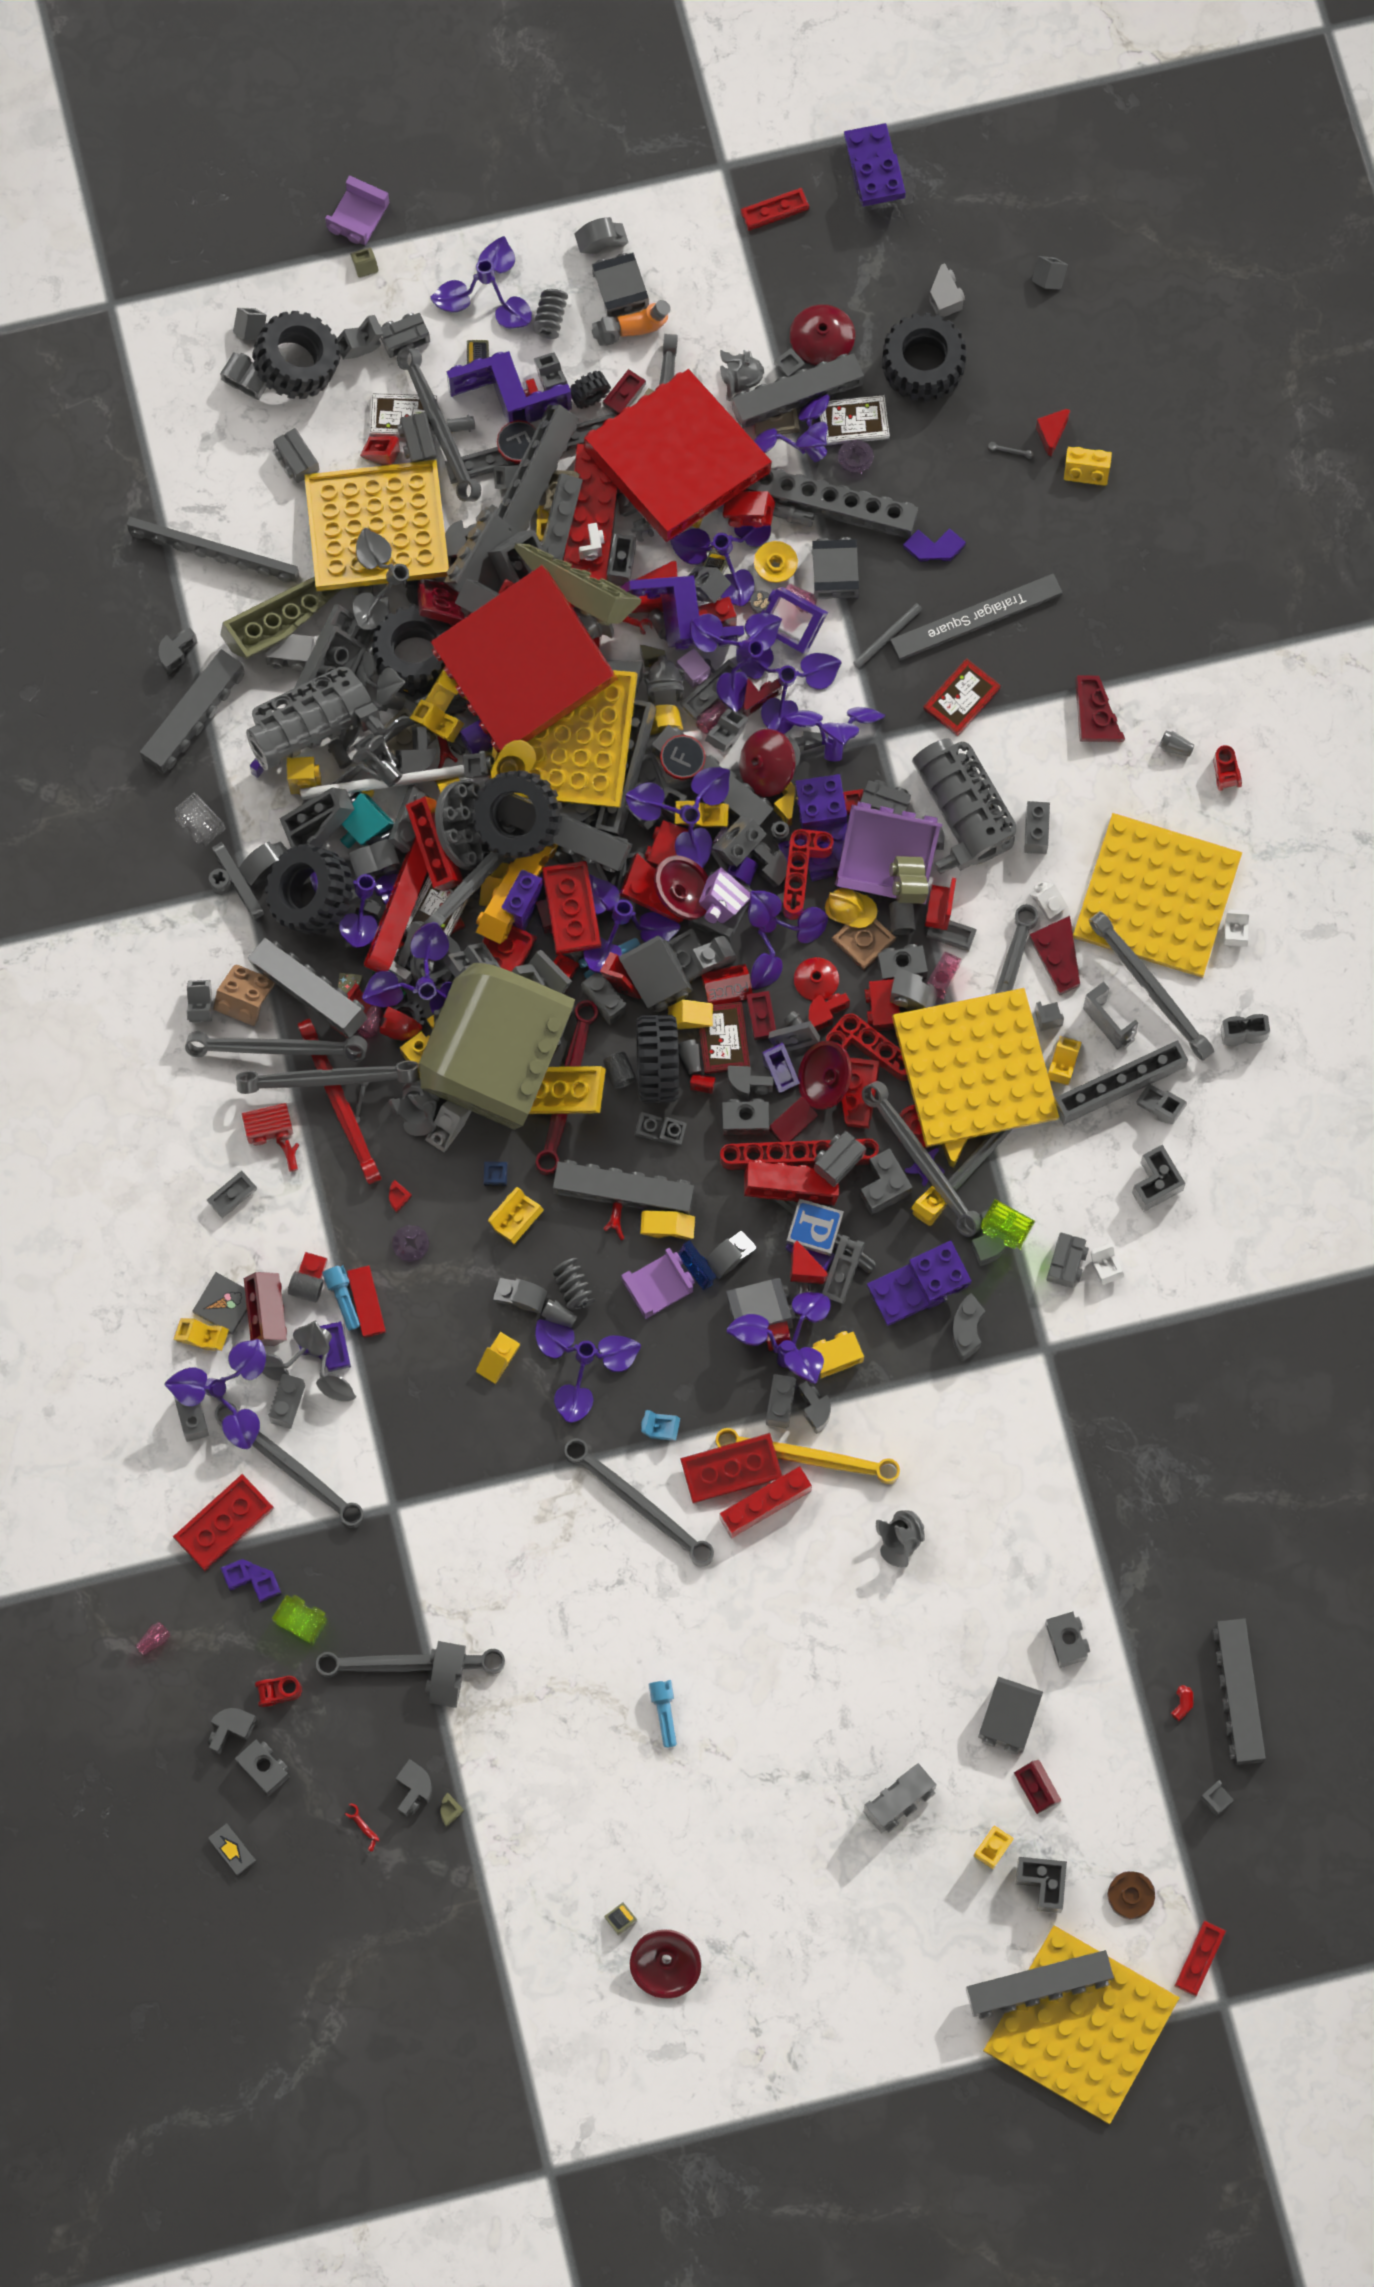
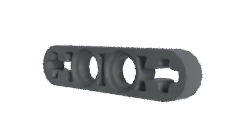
M220 842L211 847L220 865L228 873L229 880L253 920L263 916L264 912L224 844Z

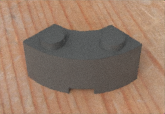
M896 968L890 997L891 1003L904 1007L908 1012L936 1006L938 993L932 984L927 985L922 982L921 976Z
M972 1293L960 1304L953 1323V1346L961 1362L972 1356L981 1347V1341L977 1335V1326L984 1318L985 1310Z
M438 1641L437 1648L431 1650L430 1663L434 1664L431 1680H427L425 1694H429V1703L457 1708L466 1658L465 1645Z

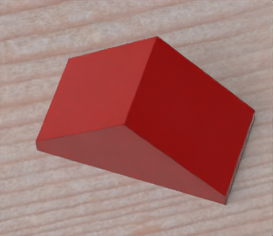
M1068 409L1037 419V432L1047 455L1051 457L1069 420L1070 410Z
M396 436L369 437L360 456L381 466L393 465L400 453L399 438Z
M797 1240L792 1248L790 1282L823 1284L827 1280L828 1273Z

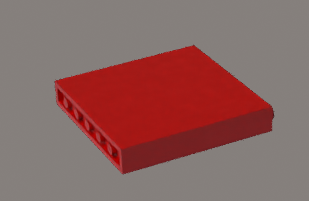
M690 369L683 373H677L671 381L666 384H660L654 392L648 396H642L636 404L624 408L618 416L607 419L600 428L589 431L584 437V450L666 543L771 472L772 461Z
M543 565L431 641L434 649H432L433 654L439 661L443 660L445 663L444 671L450 679L454 678L458 685L455 687L462 698L466 696L470 702L467 705L474 716H479L482 721L479 723L480 727L486 735L488 733L493 738L491 744L498 753L501 752L506 744L512 741L522 740L528 742L618 680L555 580Z

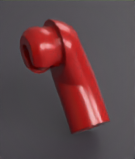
M1185 1685L1177 1688L1176 1693L1180 1698V1705L1171 1712V1715L1178 1722L1193 1708V1691Z

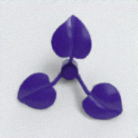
M505 236L496 239L481 252L476 264L477 274L473 275V281L468 290L462 281L450 280L442 284L430 296L431 301L438 308L447 312H460L470 306L471 300L468 295L473 292L477 280L483 284L492 283L502 304L495 312L496 320L502 327L510 329L525 327L532 320V312L528 303L517 296H512L505 302L496 284L494 271L505 273L515 264V254Z
M826 394L811 400L800 410L798 417L802 422L807 420L809 429L797 439L796 443L781 434H777L775 428L760 433L753 441L764 453H767L774 447L777 439H781L798 449L802 454L806 453L813 462L822 460L827 454L824 446L827 445L828 425L824 421L812 425V419H816L824 413L828 406L829 395Z
M753 526L734 527L735 534L740 538H734L732 535L728 536L726 533H718L714 536L713 542H711L706 531L693 528L684 531L670 540L677 556L691 565L705 562L707 551L710 552L713 548H715L719 555L725 556L731 574H725L724 576L731 585L721 597L722 599L730 597L732 604L742 607L750 601L754 593L755 583L753 576L748 570L740 569L737 572L734 571L729 557L733 549L732 541L738 543L745 541L750 547L762 546L771 536V526H762L760 528Z
M758 613L750 616L744 626L745 633L749 638L742 642L720 639L719 637L723 633V625L721 620L713 614L700 615L692 619L690 623L691 639L699 650L713 652L717 647V642L738 646L739 654L745 658L732 668L731 673H723L716 685L719 698L733 711L738 712L744 704L748 680L744 672L736 671L747 662H751L752 658L760 657L763 650H768L774 644L782 622V618L776 615Z
M737 646L736 659L737 663L739 664L745 658L739 654ZM769 648L768 650H763L760 657L752 658V661L747 662L740 670L751 679L761 678L764 671L778 674V682L783 686L781 700L778 698L768 699L762 706L761 718L768 729L786 734L794 725L785 720L782 721V718L791 712L799 711L794 701H785L787 688L794 684L796 676L806 677L807 684L814 689L829 687L835 680L842 664L841 660L829 654L812 653L804 657L800 663L801 670L804 673H799V671H796L795 668L789 665L783 666L781 669H769L768 667L774 661L773 651Z
M854 707L847 711V716L851 717L848 723L829 722L822 724L820 722L823 720L822 715L809 710H799L785 715L782 721L785 720L798 727L818 726L822 737V744L825 745L824 758L829 761L842 760L843 746L849 739L859 734L860 729L852 723L855 721L859 723L876 722L884 718L885 714L867 707Z
M710 767L699 771L691 783L692 790L699 794L693 806L685 805L681 809L662 804L665 799L664 791L657 784L650 782L640 784L627 792L625 799L630 810L637 817L646 821L658 819L661 814V808L678 813L681 820L689 824V832H682L676 838V854L693 860L703 868L711 853L712 839L709 832L704 828L693 830L694 824L700 819L699 802L702 798L704 803L708 805H718L725 800L729 792L730 770L722 767Z
M314 872L310 875V881L316 893L318 882ZM368 874L360 875L357 881H353L355 893L361 898L359 914H347L339 924L341 936L352 947L362 948L372 942L377 931L375 918L363 916L365 899L371 897L374 890L377 896H382L383 902L387 905L398 874L384 875L376 883L374 878Z
M589 874L596 914H602L606 909L608 912L613 911L612 917L615 921L608 942L600 937L601 948L583 951L584 959L589 970L592 972L601 973L600 970L610 952L618 956L622 955L621 948L611 943L619 924L628 923L630 918L636 929L642 930L640 937L643 942H647L656 936L670 941L680 930V925L677 922L655 912L643 914L638 923L635 912H632V904L627 900H619V890L612 883Z
M750 891L748 919L754 927L759 928L758 933L762 936L770 952V955L767 953L761 954L753 965L750 979L752 989H759L775 982L781 975L783 968L782 960L779 957H774L775 952L765 933L772 932L776 928V924L797 931L796 937L798 941L803 943L812 942L823 933L827 926L828 915L818 907L805 909L798 918V926H793L775 917L781 911L782 906L778 896L767 891Z
M432 922L422 926L411 939L410 949L413 956L424 958L425 977L418 979L416 987L405 983H398V977L393 972L380 971L370 978L362 996L365 1002L379 1007L394 1006L403 999V991L400 987H404L413 991V993L418 992L419 996L424 1000L430 999V1009L433 1014L434 1010H439L443 1006L453 982H445L440 987V990L436 989L433 980L430 978L428 958L439 960L447 954L449 949L447 935L438 923Z
M804 1292L798 1294L792 1301V1309L801 1316L793 1340H785L779 1346H777L772 1331L768 1330V1320L763 1316L746 1314L735 1319L727 1328L728 1334L734 1336L742 1343L753 1346L764 1343L768 1335L774 1347L773 1352L778 1353V1365L788 1368L799 1377L816 1384L823 1368L824 1358L818 1350L810 1347L798 1350L796 1342L803 1320L807 1318L809 1321L816 1323L825 1319L830 1311V1300L821 1293Z
M541 1319L536 1324V1342L544 1355L557 1359L563 1355L564 1351L567 1353L576 1351V1360L581 1364L576 1387L569 1384L563 1385L556 1391L554 1396V1404L557 1411L569 1423L581 1420L592 1408V1392L587 1388H580L584 1367L593 1361L594 1355L599 1359L603 1358V1364L608 1370L622 1372L633 1364L641 1349V1344L637 1341L615 1335L603 1338L598 1344V1349L590 1341H582L578 1345L576 1344L574 1347H571L575 1339L572 1328Z
M259 1339L240 1342L231 1349L228 1355V1362L230 1367L237 1371L234 1374L221 1377L220 1379H207V1374L202 1369L189 1367L173 1374L164 1383L175 1399L185 1406H196L203 1401L205 1394L221 1401L233 1413V1415H228L223 1419V1433L233 1445L241 1449L251 1448L259 1433L260 1421L252 1410L241 1409L237 1412L223 1398V1395L226 1393L225 1382L238 1377L240 1374L245 1380H253L262 1373L266 1363V1352L262 1341Z

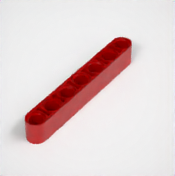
M416 836L410 851L406 853L364 962L365 967L375 972L389 971L428 871Z
M855 1139L865 1148H871L874 1151V1154L870 1156L864 1155L856 1165H869L870 1158L878 1155V1144L872 1139ZM831 1140L727 1144L720 1151V1163L727 1170H745L748 1161H755L750 1160L747 1155L751 1152H756L760 1156L757 1160L765 1163H785L789 1166L806 1165L814 1167L816 1163L814 1159L817 1156L816 1152L821 1149L827 1151L831 1147L829 1145ZM801 1150L805 1153V1156L803 1158H796L793 1153ZM778 1151L783 1156L780 1159H773L770 1154ZM727 1153H733L736 1155V1159L728 1161L724 1156Z

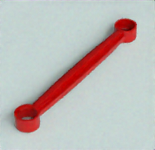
M310 1018L297 1023L303 1040L319 1041ZM311 1055L317 1070L333 1069L327 1055ZM324 1086L368 1184L370 1185L382 1180L351 1106L346 1101L342 1086Z

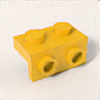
M1068 447L1064 480L1106 486L1108 484L1112 452Z
M516 1187L498 1209L492 1213L488 1222L496 1233L515 1244L544 1209L541 1205L525 1196L520 1188Z

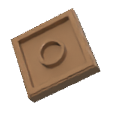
M875 919L872 924L863 928L845 925L832 937V941L864 971L877 959L878 953H881L882 950L887 949L896 941V937Z

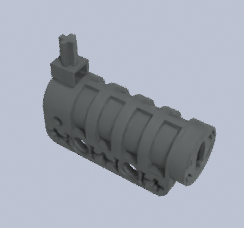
M339 667L255 707L252 710L255 726L247 729L246 735L257 761L264 770H269L281 764V760L286 757L294 758L300 755L301 750L306 747L312 749L320 745L321 740L327 737L333 739L339 736L341 731L346 728L352 730L359 726L363 732L370 730L374 736H383L386 728L381 723L379 711L372 703L368 692L360 680L348 667ZM327 685L324 689H317L319 686ZM282 704H287V705H288V706L285 707V708H277L278 706H280V705H282Z
M946 738L928 745L913 757V765L959 843L951 848V855L934 863L940 875L955 867H958L961 871L971 865L982 864L1013 847L1016 823L969 743L958 742L953 744L951 739ZM959 749H962V751H966V750H967L966 754H964V753H959V754H958Z

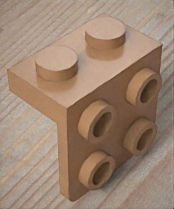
M234 965L216 991L213 1010L255 1027L259 1019L261 1005L275 983L265 975L240 965Z

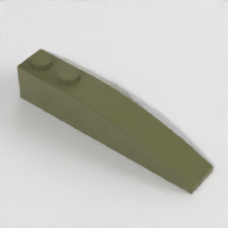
M515 544L514 546L533 571L543 565L549 571L568 602L580 608L582 614L598 618L597 622L602 625L620 624L641 603L642 599L603 578H600V580L590 577V572L571 568L572 564L566 561L552 560L553 555L529 544Z
M314 576L224 621L220 636L232 653L248 659L285 640L342 589L316 591Z

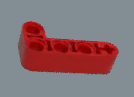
M799 829L791 835L783 900V914L787 919L797 920L803 912L809 857L827 858L832 854L833 837L827 832ZM802 839L806 844L798 846L795 844V841ZM826 842L829 846L827 848H820L817 844ZM794 861H801L804 865L802 867H795L792 863ZM798 882L801 884V887L794 889L790 884ZM792 898L796 899L795 910L791 909Z
M850 1013L844 1015L828 1033L826 1041L839 1040L845 1050L852 1044L872 1060L879 1061L880 1066L900 1081L908 1080L906 1069L900 1070V1066H905L900 1048L857 1015ZM853 1023L856 1028L854 1030H847L844 1025ZM864 1037H871L874 1042L865 1044L862 1039ZM887 1050L891 1052L892 1056L884 1058L880 1055V1052Z

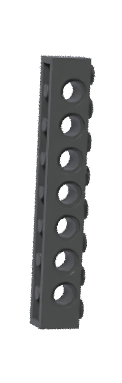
M778 468L771 469L768 475L742 491H768L775 503L789 507L793 505L799 510L815 513L817 516L906 539L912 536L918 516V507L910 502H896L890 497L873 496L867 491L858 492L844 485H831L825 480H811L802 474L792 475ZM768 480L771 483L769 485H762L760 482ZM790 486L792 489L789 491H785L782 489V487ZM805 491H810L813 493V495L805 496L803 495V493ZM833 497L835 500L827 502L824 498ZM848 502H853L856 504V506L850 508L847 507L845 504ZM875 508L878 511L875 513H870L867 511V509ZM891 513H895L899 515V517L896 519H892L888 515Z

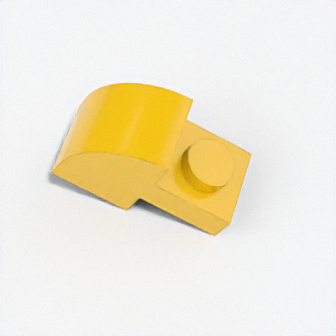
M669 704L655 706L657 710L650 735L662 733L668 725L672 728L677 727L681 731L684 730L677 706Z

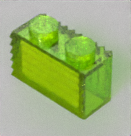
M994 1199L981 1222V1228L986 1235L992 1238L997 1236L1004 1240L1003 1243L1012 1249L1016 1247L1021 1249L1036 1221Z
M286 1595L272 1617L273 1623L314 1645L328 1622L324 1616L326 1613L315 1606L310 1609L304 1605L305 1601L296 1595H293L292 1598Z

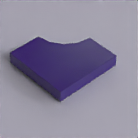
M342 1322L320 1326V1328L328 1330L332 1335L325 1364L328 1372L350 1368L351 1363ZM307 1349L302 1355L312 1354ZM312 1355L314 1357L319 1358L322 1361V1355Z

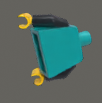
M374 790L355 792L350 796L354 811L341 824L348 832L340 839L341 843L348 849L356 842L363 846H370L376 842L389 839L394 822L372 799Z

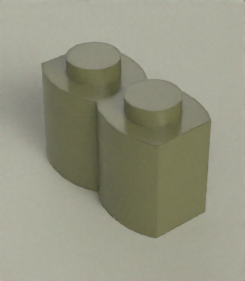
M896 856L893 863L889 866V875L894 880L892 886L893 895L896 896L898 903H925L928 896V882L925 876L923 858Z

